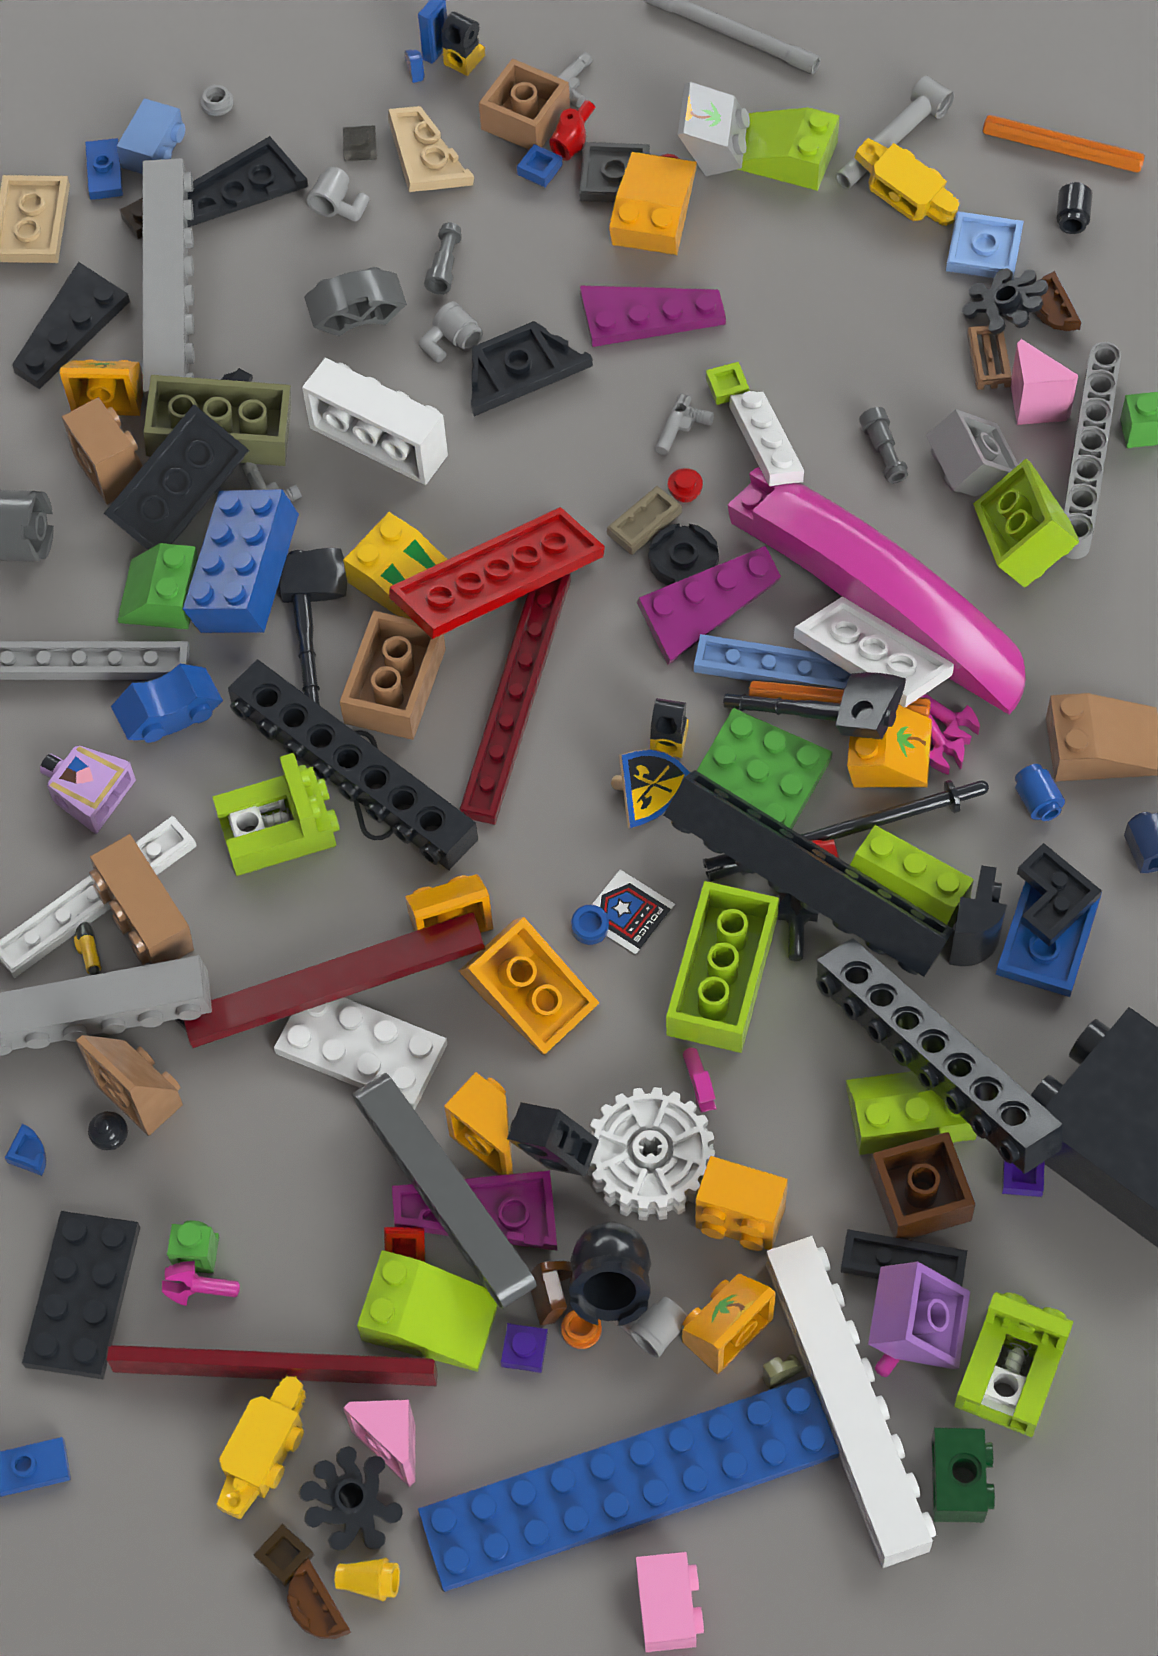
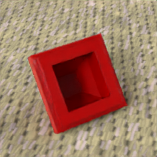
M385 1227V1251L425 1262V1228Z

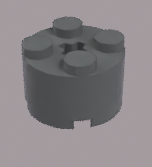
M0 490V561L35 562L40 561V559H46L52 546L54 526L47 525V514H53L50 499L45 492Z

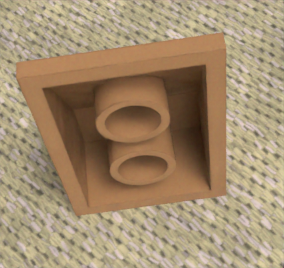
M1090 693L1050 695L1046 723L1055 782L1158 776L1157 707Z
M81 1035L76 1040L96 1086L148 1136L183 1105L178 1090L181 1089L179 1083L167 1071L160 1074L153 1067L155 1064L154 1060L143 1048L138 1047L135 1050L125 1040Z

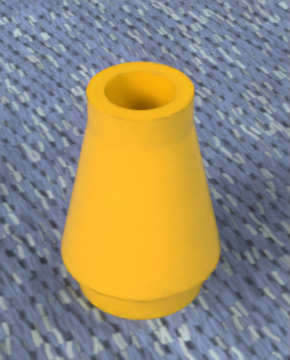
M388 1558L350 1564L339 1563L336 1567V1589L347 1590L380 1601H385L387 1597L394 1598L397 1595L400 1583V1569L398 1563H392Z

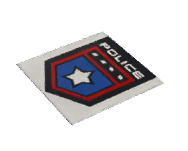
M619 870L592 905L602 908L608 915L609 930L606 936L634 954H637L675 904L624 871Z

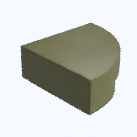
M789 1354L784 1361L776 1357L763 1364L762 1379L769 1390L803 1371L804 1367L796 1355Z

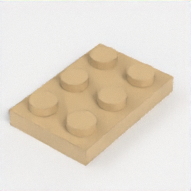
M2 175L0 187V262L58 263L70 188L68 176Z

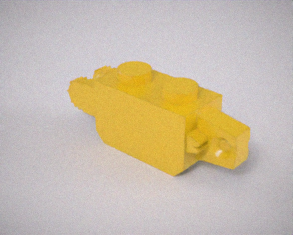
M867 138L857 149L854 158L871 174L869 179V189L871 192L911 221H921L927 215L935 222H939V225L947 227V225L953 224L960 202H958L959 199H956L952 193L945 189L947 181L942 178L937 170L928 168L917 160L912 152L902 149L895 143L886 148Z
M296 1376L282 1378V1381L279 1382L280 1385L276 1387L270 1399L260 1396L250 1400L219 1458L226 1480L219 1496L217 1507L232 1517L241 1519L257 1496L265 1498L269 1488L275 1489L284 1474L285 1466L282 1464L288 1452H295L301 1443L304 1429H302L303 1424L299 1413L303 1407L302 1403H305L306 1392L302 1388L303 1384L299 1382Z

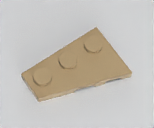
M421 106L388 110L389 125L409 192L473 186L474 175L469 169L463 168L458 161V154L453 148L449 149L440 138L441 132Z

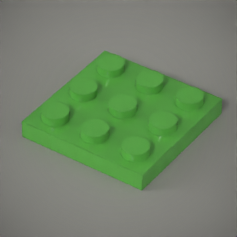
M733 708L697 771L790 829H793L832 759V751Z

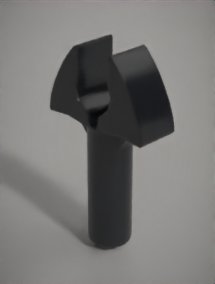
M787 893L778 906L777 920H786L789 924L788 958L791 961H801L804 957V925L808 921L818 922V914L803 908L796 915L795 910L791 907V894Z

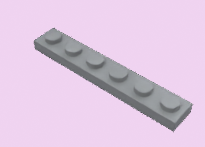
M0 641V680H155L169 673L179 664L189 665L190 647L188 641Z

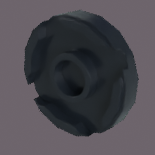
M670 525L660 530L651 540L648 553L650 570L658 581L668 586L715 567L719 562L717 541L709 531L698 525Z

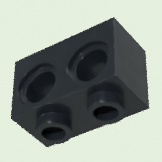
M520 1102L516 1116L511 1122L510 1132L507 1137L508 1141L547 1169L585 1177L599 1139L559 1109Z

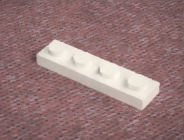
M748 391L743 394L730 395L729 407L768 485L775 486L803 482L804 469L764 392Z

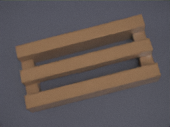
M988 326L968 327L967 337L977 390L984 389V385H990L991 389L998 388V384H1004V388L1011 387L1012 375L1004 332L995 335L1002 374H996L989 337L991 332ZM977 335H981L988 375L983 373Z

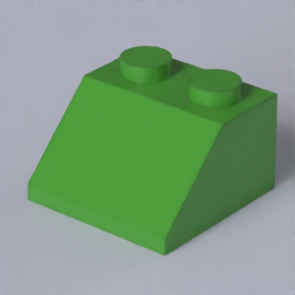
M160 543L131 559L117 619L118 623L189 629L191 619L184 612L183 606L198 561L196 547Z

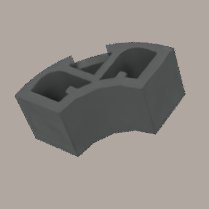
M377 267L348 272L331 279H323L304 296L313 327L339 337L349 329L360 325L372 323L386 325L407 305L397 273L381 270Z

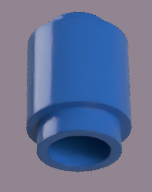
M1032 764L1016 774L1015 781L1017 784L1015 789L1032 819L1049 821L1061 813L1065 799L1047 769H1043L1040 764Z

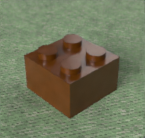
M949 1132L872 1153L870 1173L893 1237L908 1240L972 1221L976 1204Z

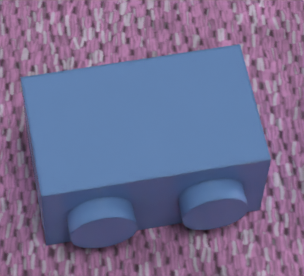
M143 99L116 146L121 168L143 174V161L171 159L173 149L177 143L183 140L185 135V124L182 122L179 108Z

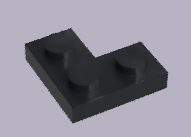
M1043 843L1018 867L1017 875L1043 895L1022 915L1020 923L1050 947L1100 898L1102 890Z

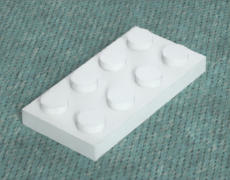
M843 596L795 626L794 639L850 674L872 672L906 678L904 692L899 703L903 707H907L953 674L954 664Z
M343 997L291 1015L274 1046V1050L277 1055L359 1088H362L380 1075L387 1073L415 1110L448 1043L445 1037Z

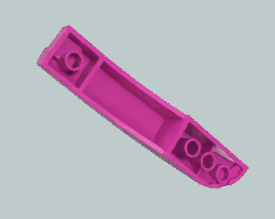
M760 467L755 468L749 473L751 483L727 505L731 524L782 553L809 571L839 595L952 662L954 667L953 674L949 677L950 680L1008 715L1011 714L1023 695L1026 675L1021 652L1004 632L927 566L846 509L801 483L769 486Z

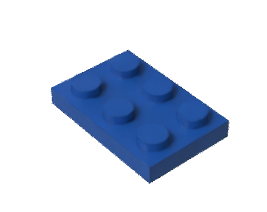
M1025 881L997 966L996 975L1070 997L1101 896L1049 947L1020 923L1022 915L1043 896Z

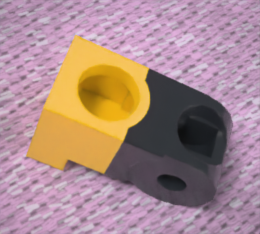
M456 11L451 12L443 24V63L445 66L468 76L484 58L485 46L479 44L477 37L479 23ZM459 56L463 63L458 62L455 58Z
M656 698L651 721L650 750L682 758L689 728V719L686 717V702ZM659 741H668L675 744V746H666L659 743Z

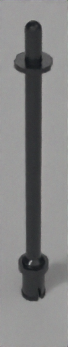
M948 780L944 782L943 792L801 835L810 841L836 840L872 829L875 825L879 827L945 806H949L953 813L960 812L961 801L986 794L989 790V785L986 781L980 780L955 788L953 782ZM726 854L703 859V866L708 870L705 873L709 882L740 872L742 875L749 873L740 869L735 864L736 860Z

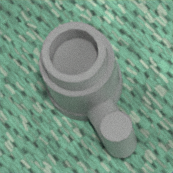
M328 167L324 173L320 174L313 189L308 194L307 204L319 215L332 217L337 213L352 221H358L370 199L366 194L359 193L352 206L343 202L342 200L348 191L349 177L343 170L337 167Z
M452 301L445 304L437 312L433 319V327L420 339L419 346L433 360L440 363L445 359L447 353L436 342L443 335L454 346L468 351L478 344L483 331L478 327V323L457 302Z
M663 1297L658 1304L654 1303L639 1320L619 1327L626 1331L645 1352L655 1358H659L667 1346L682 1331L681 1326L687 1315L674 1301ZM618 1320L613 1321L618 1326Z

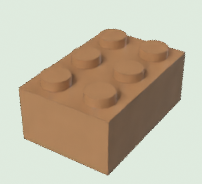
M373 611L340 699L344 724L414 740L446 650L444 634L432 639L412 619Z
M131 834L90 856L94 870L90 871L89 874L94 882V890L103 904H109L113 912V920L123 935L128 933L133 944L131 946L132 950L142 965L180 959L194 950L188 923Z

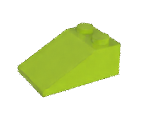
M809 107L748 113L750 125L746 129L745 141L747 149L746 153L743 154L742 168L737 170L818 191L838 143L840 115Z
M1027 458L973 503L997 566L1024 588L1035 579L1041 577L1049 567L1062 556L1067 555L1079 543L1071 521Z
M382 1250L357 1327L361 1340L364 1342L478 1372L498 1304L483 1286L421 1260Z

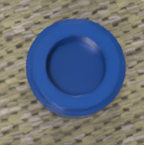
M584 905L574 912L571 919V931L579 942L587 945L597 944L604 940L608 934L609 918L602 908L596 905Z

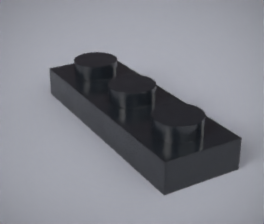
M847 1229L840 1272L879 1279L880 1267L918 1261L962 1286L968 1250Z

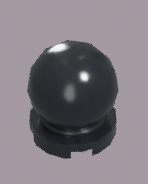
M606 1222L585 1230L576 1241L570 1259L573 1271L569 1282L571 1307L579 1317L595 1325H598V1320H618V1326H624L637 1320L647 1311L648 1300L651 1294L648 1276L651 1260L647 1244L636 1230L621 1223Z

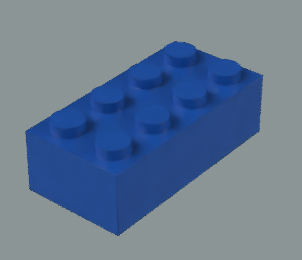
M283 489L219 491L183 606L184 612L200 633L265 632L299 513Z

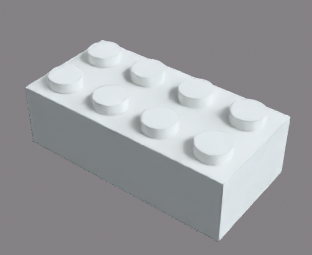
M324 358L302 387L310 429L409 478L426 485L448 456L443 414L432 406H424L412 400L401 391L395 392L381 385L379 381L372 377H364L352 371L344 363H336Z

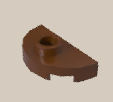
M1056 272L1045 275L1042 279L1047 282L1048 290L1046 294L1040 296L1044 305L1035 314L1044 324L1053 329L1062 331L1080 330L1081 320Z
M307 1558L294 1571V1576L289 1584L287 1602L293 1619L304 1632L317 1638L337 1639L350 1634L351 1631L311 1561Z

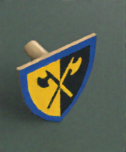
M650 749L631 751L619 755L621 775H615L612 778L611 785L615 790H622L624 792L628 828L650 822L667 810L684 777L690 774L677 759L664 752Z

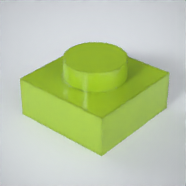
M739 362L706 370V381L716 405L730 402V395L743 394L749 391V386Z

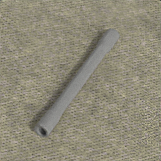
M644 0L646 3L662 10L676 13L780 58L789 65L812 75L819 68L821 56L798 46L789 45L690 1Z

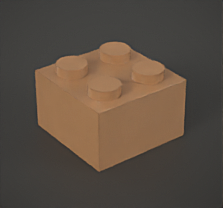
M512 58L479 102L481 130L528 150L534 144L543 147L557 128L561 113L570 108L569 82Z
M98 397L63 415L62 419L75 459L108 505L119 496L143 465L138 455L134 452L138 450V446L129 431L123 433L120 429V419L112 407L107 409Z

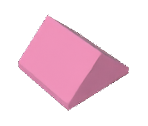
M1021 339L1016 346L1011 377V393L1017 425L1067 421L1071 415L1078 375Z
M409 1400L349 1402L343 1409L351 1432L376 1456L382 1457L385 1464L410 1487L415 1482V1421Z

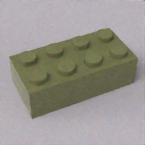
M151 375L144 424L146 456H152L195 404L250 450L240 463L286 465L291 415V385Z

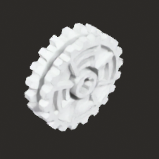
M653 1087L650 1094H645L642 1088H636L631 1097L627 1098L623 1093L615 1096L616 1104L613 1107L605 1104L600 1109L601 1120L593 1119L590 1124L591 1134L599 1139L587 1172L594 1180L592 1187L595 1192L603 1191L605 1194L604 1203L609 1207L618 1204L620 1206V1214L628 1216L631 1212L638 1213L639 1220L647 1221L649 1214H656L659 1220L667 1219V1212L674 1210L678 1215L685 1212V1203L687 1201L696 1203V1197L710 1156H715L713 1132H709L706 1129L708 1125L705 1115L697 1116L695 1114L697 1105L692 1101L683 1104L680 1102V1094L674 1091L669 1096H665L662 1094L661 1088ZM644 1151L649 1153L646 1157L643 1156ZM654 1151H657V1156H655V1155H653V1154H651V1153H653Z

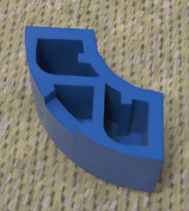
M179 664L172 671L158 679L144 683H131L111 705V708L128 740H145V742L152 743L158 741L163 736L178 732L194 723H202L208 720L213 714L212 711L223 702V699L206 668Z

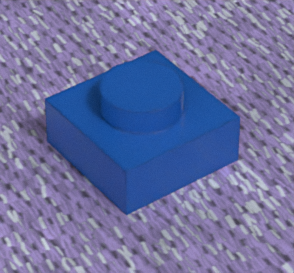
M534 144L517 165V175L546 188L562 167V156Z

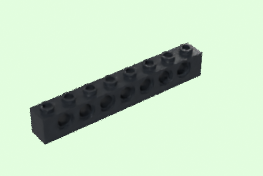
M257 659L228 687L231 699L230 707L239 718L243 720L250 719L257 725L258 730L263 736L269 740L275 738L283 744L285 751L288 754L294 753L297 761L302 759L310 767H313L314 773L318 778H324V781L329 779L337 785L339 792L351 802L357 800L365 807L366 812L372 819L379 823L384 821L389 826H392L393 832L401 841L406 844L412 842L420 848V852L430 863L434 865L439 863L447 870H450L478 841L475 821ZM275 703L271 707H263L265 704ZM294 723H302L298 727H289ZM321 743H328V744H329L328 746L323 747V748H317V747H316L317 745H319V744H321ZM346 764H357L352 768H343ZM375 784H383V785H384L383 787H381V788H379V789H371V788H370L372 785H375ZM401 805H411V807L406 810L397 809ZM431 825L439 826V828L434 831L424 830L426 827Z
M854 938L817 959L816 983L821 993L828 998L831 997L838 1003L846 1016L861 1024L867 1030L871 1039L876 1043L884 1045L901 1066H907L926 1089L933 1090L942 1098L952 1113L959 1114L965 1119L978 1137L988 1140L1007 1163H1013L1025 1174L1061 1150L1063 1124Z

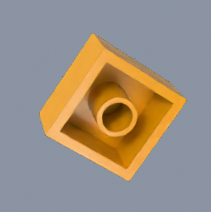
M710 1156L696 1197L695 1228L701 1229L704 1235L714 1239L728 1237L738 1240L743 1247L750 1250L773 1249L786 1208L788 1179Z

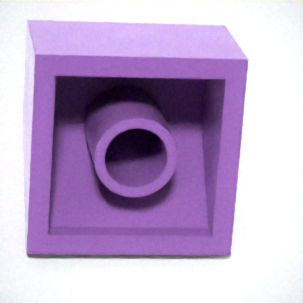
M918 1261L880 1267L868 1345L895 1359L948 1369H959L970 1291Z

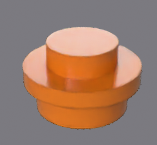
M574 1310L567 1313L562 1320V1337L573 1348H589L596 1344L601 1336L602 1326L600 1320H598V1325L591 1324L579 1317Z

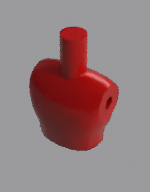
M585 100L578 110L573 108L566 109L559 117L557 128L551 136L549 144L552 152L562 156L564 161H569L584 147L586 142L584 123L595 110V105L592 102Z

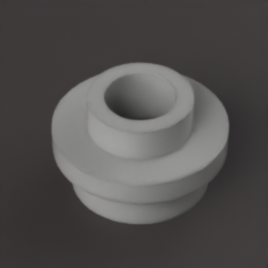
M222 85L209 86L204 90L201 97L203 111L212 116H221L228 113L234 104L232 94Z

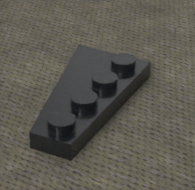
M269 136L193 181V192H188V199H192L194 218L193 220H188V227L308 187V179Z
M78 262L13 362L14 373L36 388H42L62 366L72 359L130 303L128 293Z

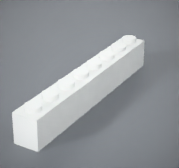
M810 1236L766 1251L765 1265L807 1374L811 1376L839 1449V1457L882 1568L930 1552L933 1543L932 1537L936 1536L933 1521L928 1512H921L916 1498L920 1497L918 1483L912 1472L906 1474L901 1459L905 1458L901 1440L897 1434H890L885 1420L890 1419L887 1405L882 1395L875 1396L870 1382L875 1381L872 1367L866 1357L860 1358L856 1348L860 1340L853 1321L846 1322L841 1310L842 1307H845L843 1294L837 1283L831 1285L826 1272L830 1270V1263L823 1247L817 1248L813 1237Z

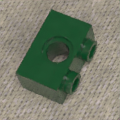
M934 1428L931 1439L933 1522L984 1523L988 1509H994L995 1506L994 1484L987 1483L986 1468H993L992 1442H985V1429ZM960 1467L967 1468L974 1475V1480L969 1483L959 1482L953 1476L952 1471Z

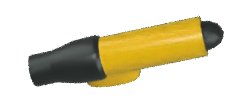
M83 922L76 929L74 944L77 952L83 955L87 973L96 975L101 971V964L94 940V932L88 922Z

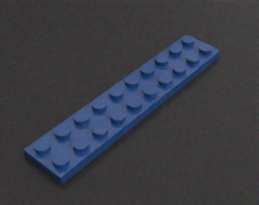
M811 1376L418 1508L443 1591L446 1592L838 1458L840 1452Z

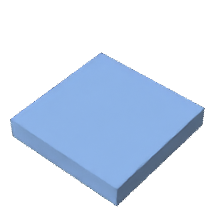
M957 211L946 271L994 278L998 271L1008 268L1013 273V279L1024 221Z

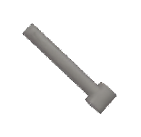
M929 76L922 77L911 93L912 103L884 128L873 141L889 148L893 143L897 144L929 113L936 118L943 117L953 104L954 92ZM853 158L836 173L835 177L843 188L849 189L868 171Z

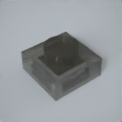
M375 125L343 127L344 161L377 159Z

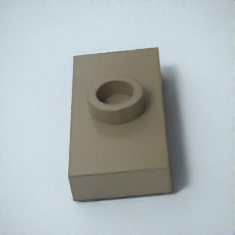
M656 486L607 527V535L633 555L660 530L682 513V506L660 487Z

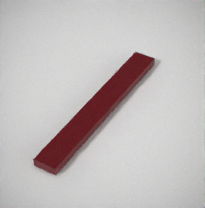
M567 574L527 594L459 809L472 820L496 825L569 589L571 574Z
M470 912L211 1000V1013L201 1014L199 1018L194 1020H184L189 1043L192 1048H196L485 950L475 914Z
M122 1345L109 1346L107 1362L114 1373L282 1380L286 1376H296L299 1381L437 1386L438 1376L435 1360L429 1358Z

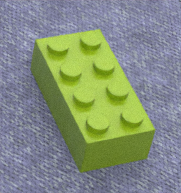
M704 881L666 1015V1036L742 1053L778 919V897Z

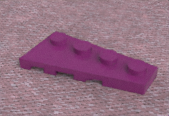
M763 546L639 597L637 604L667 665H669L684 651L697 644L700 634L707 635L717 626H721L742 607H746L780 580L781 575L767 547Z
M550 1170L464 1179L511 1245L558 1251ZM412 1184L392 1186L395 1227L425 1228V1233L448 1236Z

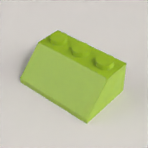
M876 825L859 847L850 866L951 928L957 919L960 897L971 898L973 878Z
M912 1071L849 1079L845 1082L859 1155L875 1153L949 1132L953 1143L976 1140L977 1135L971 1125L959 1114L952 1113L944 1100L933 1090L926 1089Z

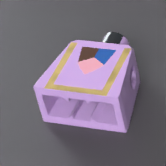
M80 745L74 747L65 760L53 754H48L40 766V773L51 778L48 781L47 787L53 801L95 834L99 832L136 781L130 762Z

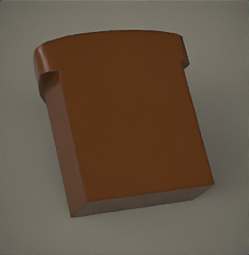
M570 1261L542 1262L537 1264L531 1271L537 1287L531 1290L540 1326L555 1324L567 1308L560 1282L572 1276L573 1271Z

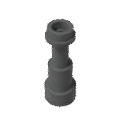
M452 222L444 223L439 230L438 237L442 241L440 250L435 253L432 267L427 270L424 285L428 291L434 294H446L451 289L453 281L451 271L454 263L452 253L454 245L458 244L462 238L460 226Z
M882 407L866 410L859 418L862 429L866 435L870 436L875 451L881 453L886 468L883 470L884 477L888 479L889 483H899L908 476L907 465L905 462L898 460L893 448L895 441L889 429L890 420L887 413Z

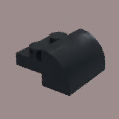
M981 865L975 899L960 897L949 965L972 966L988 959L998 946L1007 904L999 903L1002 883L995 882L996 867Z

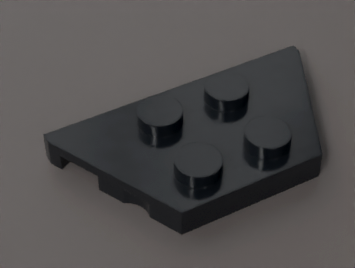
M535 321L472 347V414L477 416L593 366V358L586 351L580 354L570 348L567 340L549 333L547 328Z

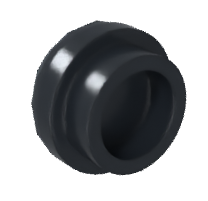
M105 1111L92 1118L88 1127V1135L95 1147L101 1150H114L120 1147L126 1140L128 1126L120 1114L113 1111Z

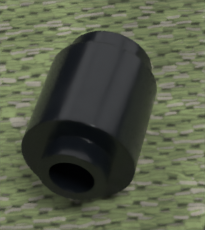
M1071 182L1060 188L1056 220L1063 232L1078 234L1083 232L1089 224L1092 190L1088 186L1080 182Z

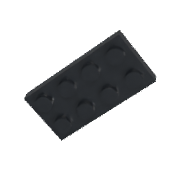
M194 404L104 514L147 550L160 543L173 544L250 450Z
M66 1211L60 1212L22 1360L25 1368L104 1380L108 1364V1347L113 1343L139 1236L140 1225L138 1222Z

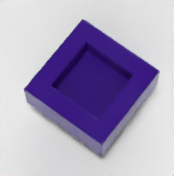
M1003 1159L1002 1194L1042 1197L1044 1192L1045 1161L1024 1174L1013 1163L1009 1164Z
M508 1323L501 1367L542 1373L548 1329Z

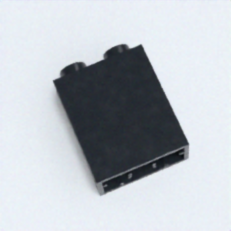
M1128 1007L1111 1029L1098 1019H1094L1086 1027L1069 1053V1057L1080 1066L1064 1085L1051 1075H1048L1039 1083L1031 1096L1063 1124L1061 1150L1045 1160V1165L1158 1248V1027Z

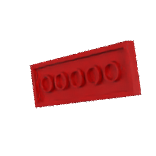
M559 507L390 586L389 598L425 633L434 639L604 557L605 546L564 509Z

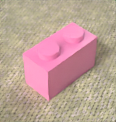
M687 1552L636 1557L645 1652L696 1647V1634L704 1633L701 1607H693L691 1591L699 1590L696 1564L688 1565Z

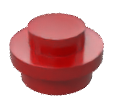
M678 469L668 479L670 494L680 502L695 500L703 489L701 475L692 469Z

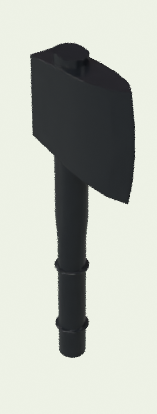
M341 548L290 551L286 557L279 581L282 602H293L295 628L300 650L298 657L301 659L302 691L318 705H320L318 692L320 687L317 683L311 602L334 600L346 596L347 577Z
M852 673L846 684L841 703L787 700L781 697L777 699L748 696L745 693L742 695L727 693L724 696L723 705L725 708H735L741 711L750 710L776 713L777 715L788 714L810 719L836 721V727L841 735L882 740L888 727L894 725L896 710L904 692L906 678L885 673Z

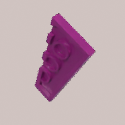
M580 285V296L592 347L726 325V315L719 289Z

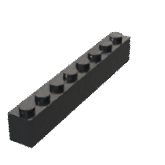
M696 770L684 777L663 815L671 820L672 826L686 834L692 833L702 839L703 844L709 850L718 854L724 853L736 860L735 864L743 871L751 874L757 873L768 880L767 883L772 889L783 894H791L800 900L801 906L815 914L821 913L833 920L832 923L838 930L846 934L854 933L865 940V944L869 949L878 954L886 953L898 961V965L910 974H920L925 977L954 931L950 926Z

